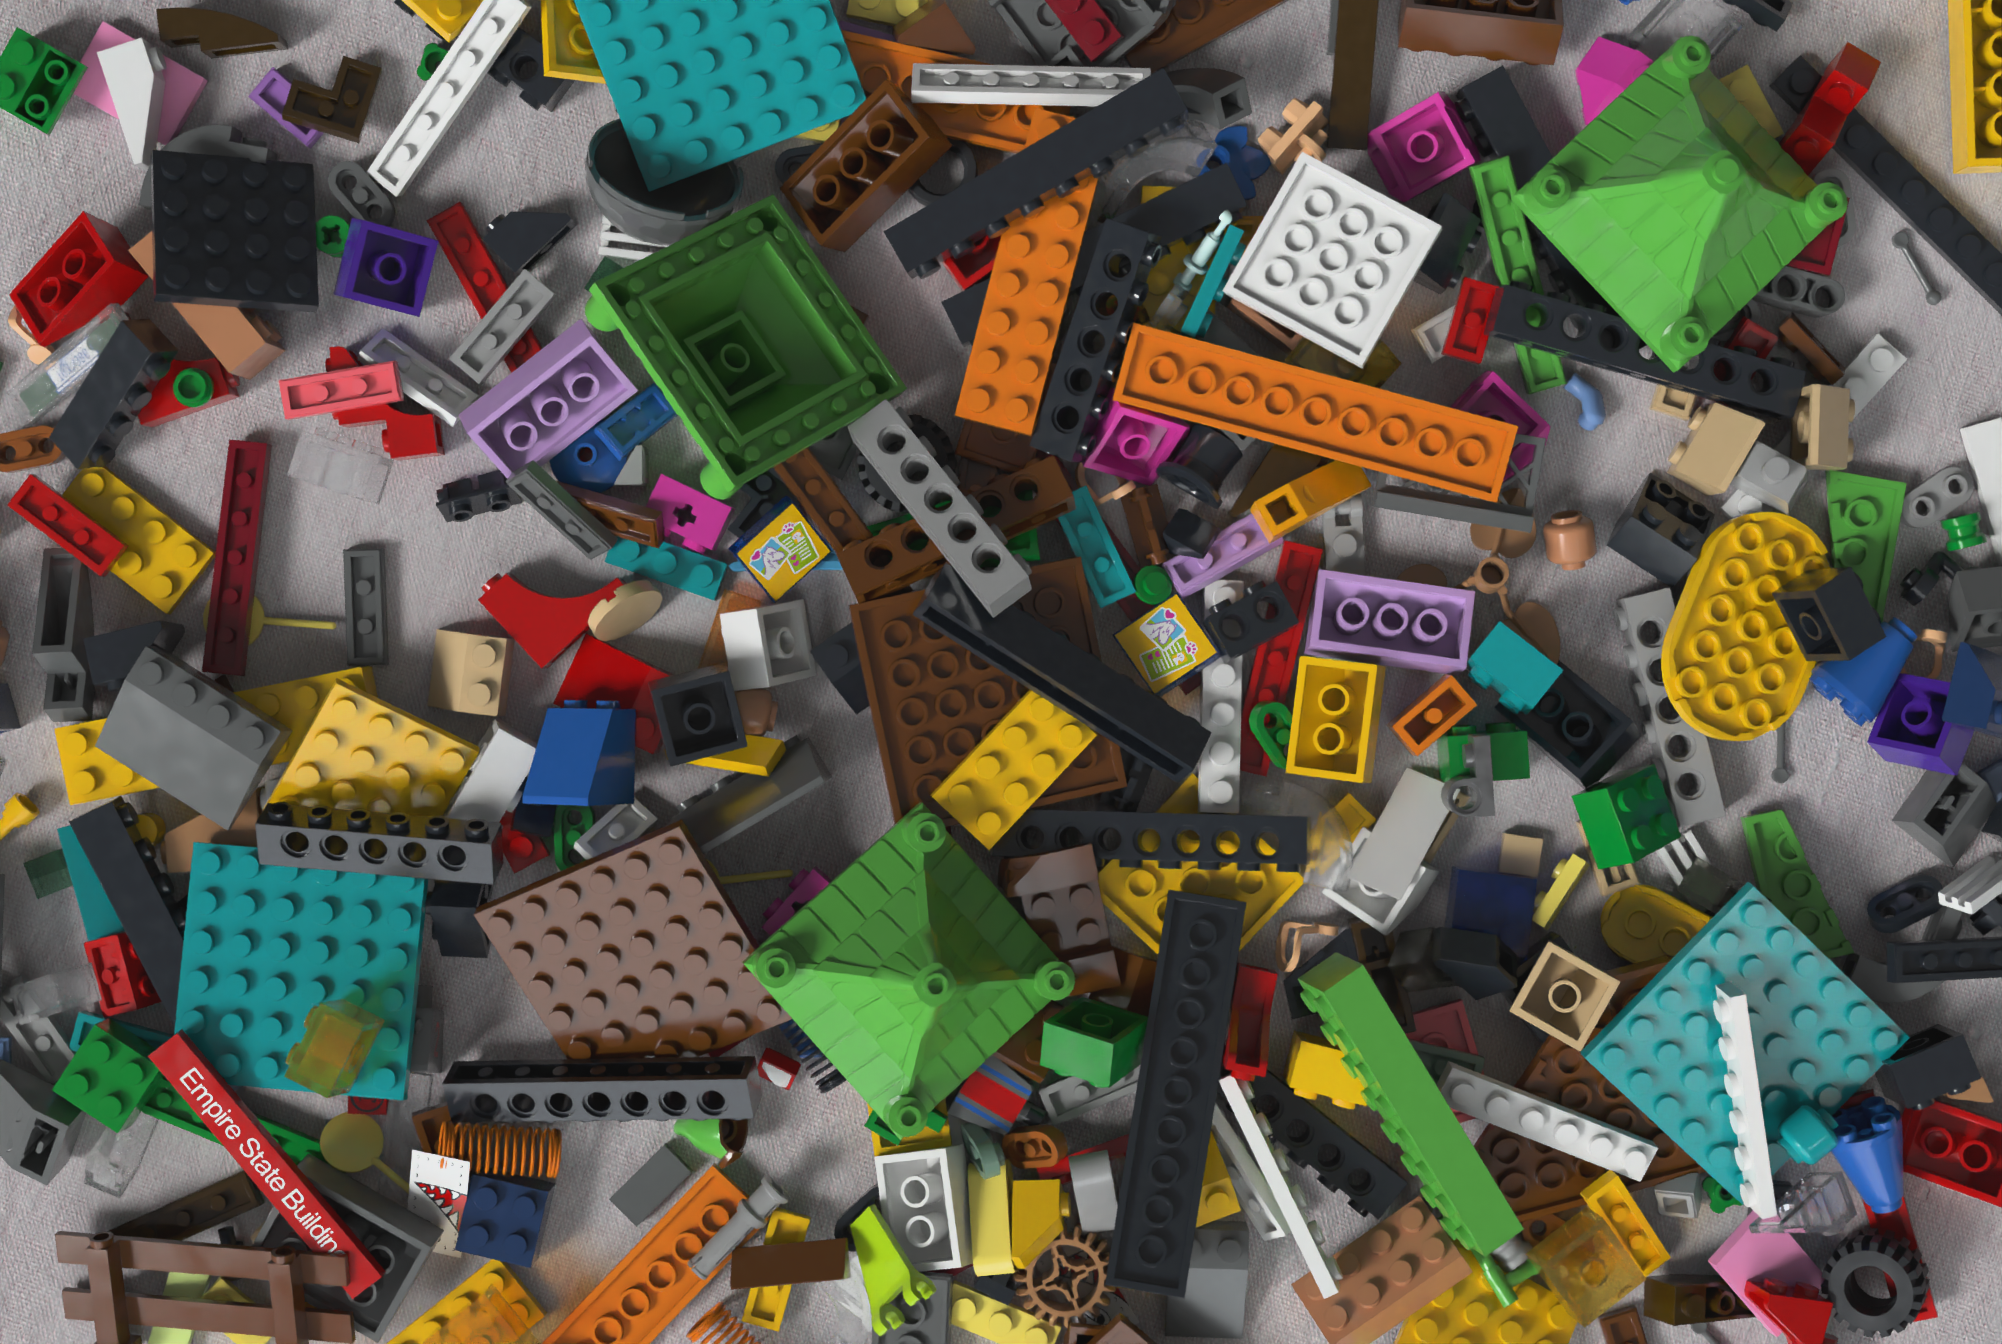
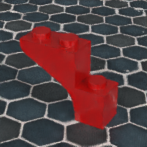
M1848 41L1826 67L1812 96L1779 142L1781 148L1794 159L1807 176L1836 143L1848 114L1868 92L1881 63Z
M340 346L329 347L330 358H326L325 361L326 372L364 366L363 363L357 360L358 356L353 351ZM392 403L332 413L334 420H338L339 425L346 428L386 423L387 429L382 430V443L384 451L386 453L390 452L391 459L401 461L445 455L441 421L435 414H405L394 407Z
M1237 962L1222 1063L1225 1069L1231 1072V1077L1245 1081H1254L1255 1075L1266 1076L1269 1057L1270 1016L1278 976L1277 972L1273 969Z
M1765 1278L1763 1283L1746 1281L1745 1296L1782 1331L1788 1344H1838L1836 1336L1826 1333L1833 1302L1819 1295V1288L1802 1282H1796L1795 1287H1791L1785 1282L1773 1278Z

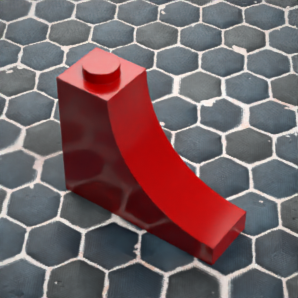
M114 309L103 315L104 322L114 313H118L121 320H131L129 313L119 309ZM217 357L200 361L173 359L169 372L160 379L151 393L152 398L150 402L141 409L137 416L141 425L153 428L239 397L236 388L240 386L239 376L229 373ZM198 368L208 373L212 378L214 393L207 404L192 408L181 404L175 397L173 391L174 380L185 369Z
M497 573L483 585L481 589L485 593L478 601L540 668L545 669L549 668L591 629L588 625V620L598 602L605 598L609 602L616 597L614 591L627 583L623 578L617 577L608 585L593 593L573 598H556L533 590L521 582L514 574L506 573L502 577Z

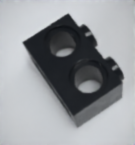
M1262 580L1242 591L1245 598L1233 604L1228 598L1208 609L1211 615L1203 621V625L1224 664L1293 629L1299 623L1277 581L1266 586ZM1266 601L1274 607L1275 616L1273 619H1264L1258 614V602ZM1233 619L1237 621L1241 628L1240 636L1230 637L1226 635L1222 628L1223 620Z

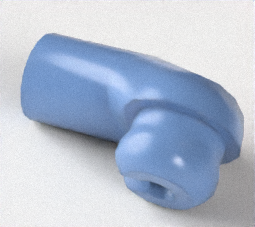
M1575 372L1563 388L1581 401L1583 412L1578 418L1579 425L1587 431H1593L1598 425L1603 424L1606 417L1603 396L1597 388Z

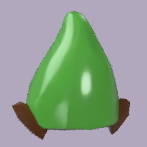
M678 1119L673 1129L677 1135L687 1138L701 1151L721 1159L719 1167L723 1169L739 1159L744 1152L742 1150L748 1135V1119H707L704 1121Z

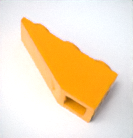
M1335 460L1258 499L1253 503L1250 511L1270 544L1365 491L1372 485L1360 466Z

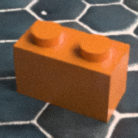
M1444 674L1387 723L1386 726L1410 754L1419 756L1476 707L1477 704L1452 675Z

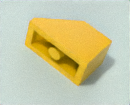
M1060 1179L1013 1181L1012 1259L1017 1269H1025L1064 1230V1216L1071 1215V1198L1069 1192H1064Z

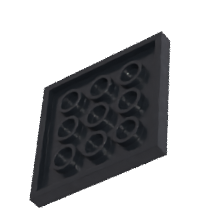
M152 150L151 200L153 291L155 302L317 312L319 295L313 164L268 160L267 164L253 162L249 158Z

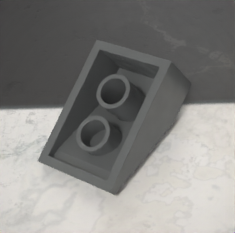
M1215 1220L1195 1228L1185 1298L1166 1295L1165 1336L1243 1338L1249 1258V1228L1246 1221Z

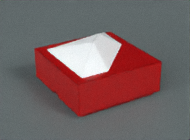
M766 1048L757 1069L759 1077L786 1090H790L802 1064L771 1048Z

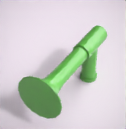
M1473 1248L1470 1249L1503 1308L1519 1299L1513 1287L1529 1277L1540 1273L1536 1261L1528 1258L1525 1263L1504 1275L1491 1254L1485 1257Z

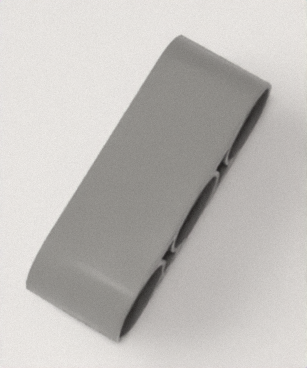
M1103 1150L1069 1156L1071 1176L1083 1235H1087L1090 1232L1098 1233L1114 1230L1118 1206L1108 1151Z

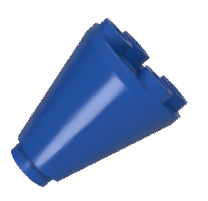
M1893 617L1888 623L1885 621L1881 623V627L1887 637L1852 660L1822 661L1811 670L1812 676L1809 680L1814 684L1813 687L1830 702L1835 697L1840 700L1841 703L1839 705L1844 709V714L1860 727L1866 721L1871 723L1878 715L1914 648L1912 643L1918 638L1907 625L1896 617Z
M1880 1096L1869 1097L1858 1106L1847 1109L1839 1108L1832 1115L1839 1126L1833 1130L1837 1135L1838 1145L1831 1153L1864 1202L1871 1207L1873 1212L1883 1214L1897 1210L1903 1204L1902 1197L1904 1195L1903 1134L1899 1110L1892 1105H1887L1885 1099Z

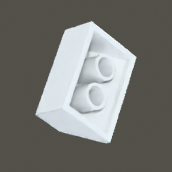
M494 716L477 745L479 753L442 816L462 820L484 819L487 822L499 823L506 810L512 812L522 796V791L518 789L525 777L529 775L537 743Z
M964 1144L875 1156L882 1217L914 1268L921 1272L960 1268L973 1264L968 1172Z

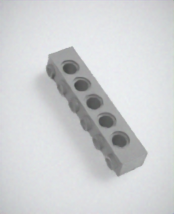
M885 399L848 426L852 440L994 618L1032 590L1028 576L1032 571L1020 554L1017 553L1012 556L1004 545L1008 541L1001 530L994 523L988 526L981 518L984 511L977 500L971 494L965 497L957 488L960 485V481L948 465L941 468L933 457L937 453L927 438L921 436L918 439L910 428L914 425L906 412L901 407L895 410ZM894 442L905 443L904 447L897 452L887 451L888 446ZM917 471L928 472L927 477L921 481L910 480L912 474ZM949 500L952 502L951 506L944 511L933 509L938 501ZM965 529L976 531V534L970 540L962 541L956 538ZM996 559L1000 561V564L994 570L985 571L980 568L985 560Z
M1670 587L1616 599L1618 608L1613 609L1615 623L1619 631L1624 630L1627 646H1623V656L1628 669L1633 668L1637 683L1632 684V692L1637 706L1643 707L1646 721L1641 723L1642 733L1647 745L1652 744L1655 759L1651 760V764L1656 766L1671 810L1677 821V826L1684 827L1726 816L1707 736L1687 724L1676 710L1667 719L1660 715L1659 704L1668 695L1663 678L1655 681L1649 673L1651 663L1656 659L1661 660L1663 641L1675 611ZM1646 621L1653 623L1657 631L1655 639L1650 643L1643 641L1640 636V628ZM1679 735L1684 740V750L1680 755L1674 757L1668 750V743L1673 736ZM1689 773L1694 780V785L1690 792L1682 794L1677 786L1678 779L1681 775Z

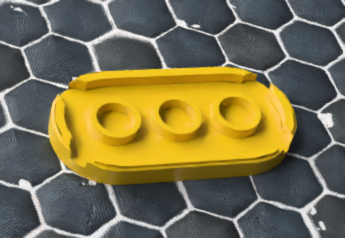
M1643 884L1634 885V887L1626 888L1611 895L1602 909L1600 920L1602 936L1608 948L1619 958L1634 964L1664 955L1671 960L1713 917L1656 887Z

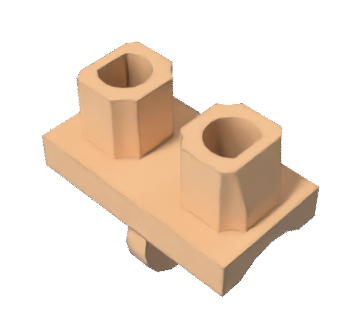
M1293 98L1282 113L1284 119L1292 125L1283 135L1273 126H1270L1258 138V142L1268 155L1273 168L1282 175L1294 161H1297L1301 152L1321 162L1326 157V153L1320 146L1328 138V135L1322 130L1329 122L1322 113L1323 107L1315 101L1308 105L1297 98Z

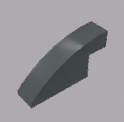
M45 548L32 654L47 673L43 710L53 722L92 721L94 685L83 638L94 636L88 567L64 548Z

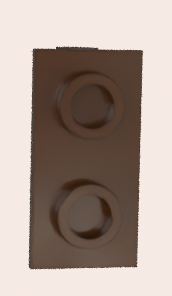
M1158 485L1140 487L1122 496L1121 502L1140 569L1167 562L1177 556L1170 554L1163 538V531L1167 527L1168 521Z

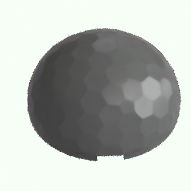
M620 118L605 124L595 132L588 146L585 161L587 185L591 197L601 213L623 233L647 243L671 245L730 216L737 207L742 194L743 171L741 167L737 168L733 160L649 192Z

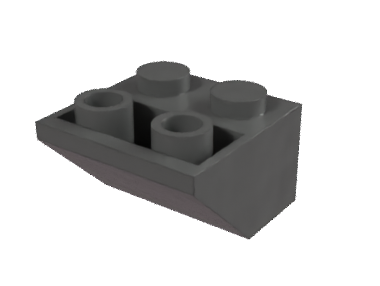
M1962 763L1957 776L1926 770L1891 821L1949 867H1954L1997 803L1987 782Z

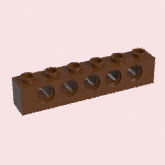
M1054 455L1046 459L1043 457L1033 459L1026 463L1022 470L1011 475H998L992 478L987 483V486L974 492L972 490L961 492L965 497L971 494L983 510L990 506H997L1001 509L999 514L994 517H984L981 515V518L988 526L994 523L1007 540L1076 510L1074 496ZM1025 490L1037 492V495L1029 501H1022L1017 498ZM952 502L938 508L934 506L933 509L944 511L951 506ZM915 519L903 524H890L880 530L879 535L866 541L863 539L852 541L843 548V551L836 554L858 603L882 598L933 575L945 563L952 566ZM965 529L956 538L962 541L970 540L974 537L976 531ZM917 539L929 541L922 550L916 551L909 548L911 543ZM889 555L892 557L891 562L884 567L873 565L879 556Z

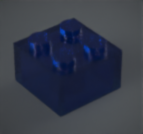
M1452 866L1444 927L1495 934L1517 956L1527 957L1537 879L1525 875Z

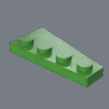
M1826 470L1832 568L1852 567L1853 571L1862 580L1863 591L1871 607L1878 612L1882 623L1907 483Z
M1778 808L1741 817L1757 890L1829 959L1855 953L1849 940H1846L1839 926L1840 922L1833 909L1830 908L1815 873L1810 869L1804 857L1805 853L1784 811Z

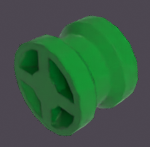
M328 215L316 222L317 248L329 256L342 258L350 223L338 216Z
M1980 511L1940 521L1942 529L1948 533L1949 539L1946 543L1948 551L1987 542L1986 534L1981 532L1979 522L1982 519Z

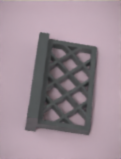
M1516 434L1513 447L1520 442L1535 445L1532 462L1519 470L1512 459L1509 458L1508 465L1515 474L1502 482L1500 490L1518 478L1527 490L1524 507L1509 505L1501 493L1498 496L1501 503H1495L1480 498H1469L1465 494H1461L1462 497L1449 495L1448 493L1451 491L1446 489L1440 493L1431 492L1426 484L1420 482L1418 483L1423 490L1408 488L1416 482L1413 480L1407 481L1402 486L1385 484L1387 474L1379 471L1375 490H1373L1371 505L1378 508L1531 533L1534 520L1532 513L1546 438ZM1530 470L1529 480L1527 482L1523 474Z

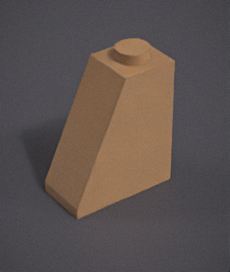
M265 787L256 788L230 830L224 829L201 814L164 834L165 841L161 843L160 855L162 863L167 864V873L191 872L193 842L257 847L255 823L263 812L260 793L261 789Z

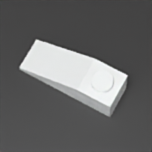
M141 37L99 51L97 55L134 165L147 171L151 164L152 150H156L165 90V79L162 70L166 69V63L158 46L154 47Z

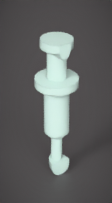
M1225 210L1220 215L1219 219L1221 222L1214 232L1207 233L1194 254H1187L1184 257L1183 262L1187 268L1183 274L1180 272L1173 280L1174 285L1180 290L1189 292L1192 288L1191 281L1195 275H1204L1208 271L1206 263L1221 242L1220 234L1227 224H1230L1233 217L1229 210Z

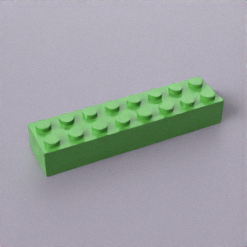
M1336 952L1299 977L1298 981L1304 989L1300 993L1301 998L1310 1011L1313 1013L1318 1012L1324 1021V1024L1320 1026L1323 1034L1333 1046L1338 1044L1343 1052L1344 1057L1340 1059L1342 1065L1353 1079L1358 1077L1365 1088L1360 1092L1363 1099L1373 1111L1378 1110L1384 1119V1122L1380 1124L1382 1130L1393 1144L1398 1142L1404 1152L1400 1156L1401 1161L1413 1176L1418 1175L1424 1184L1420 1191L1432 1208L1438 1207L1444 1218L1440 1220V1224L1452 1240L1458 1238L1467 1250L1473 1248L1486 1257L1524 1230L1364 965Z

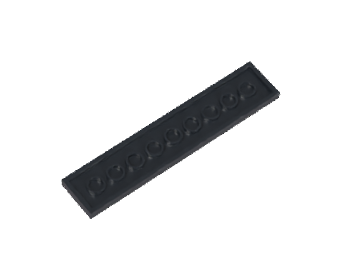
M1168 890L1105 1285L1185 1298L1246 902Z

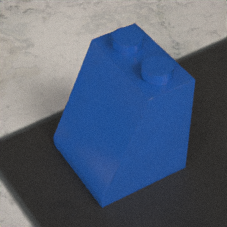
M564 700V708H548L523 792L522 803L577 806L634 804L636 709H620V701H596V708H588V700Z

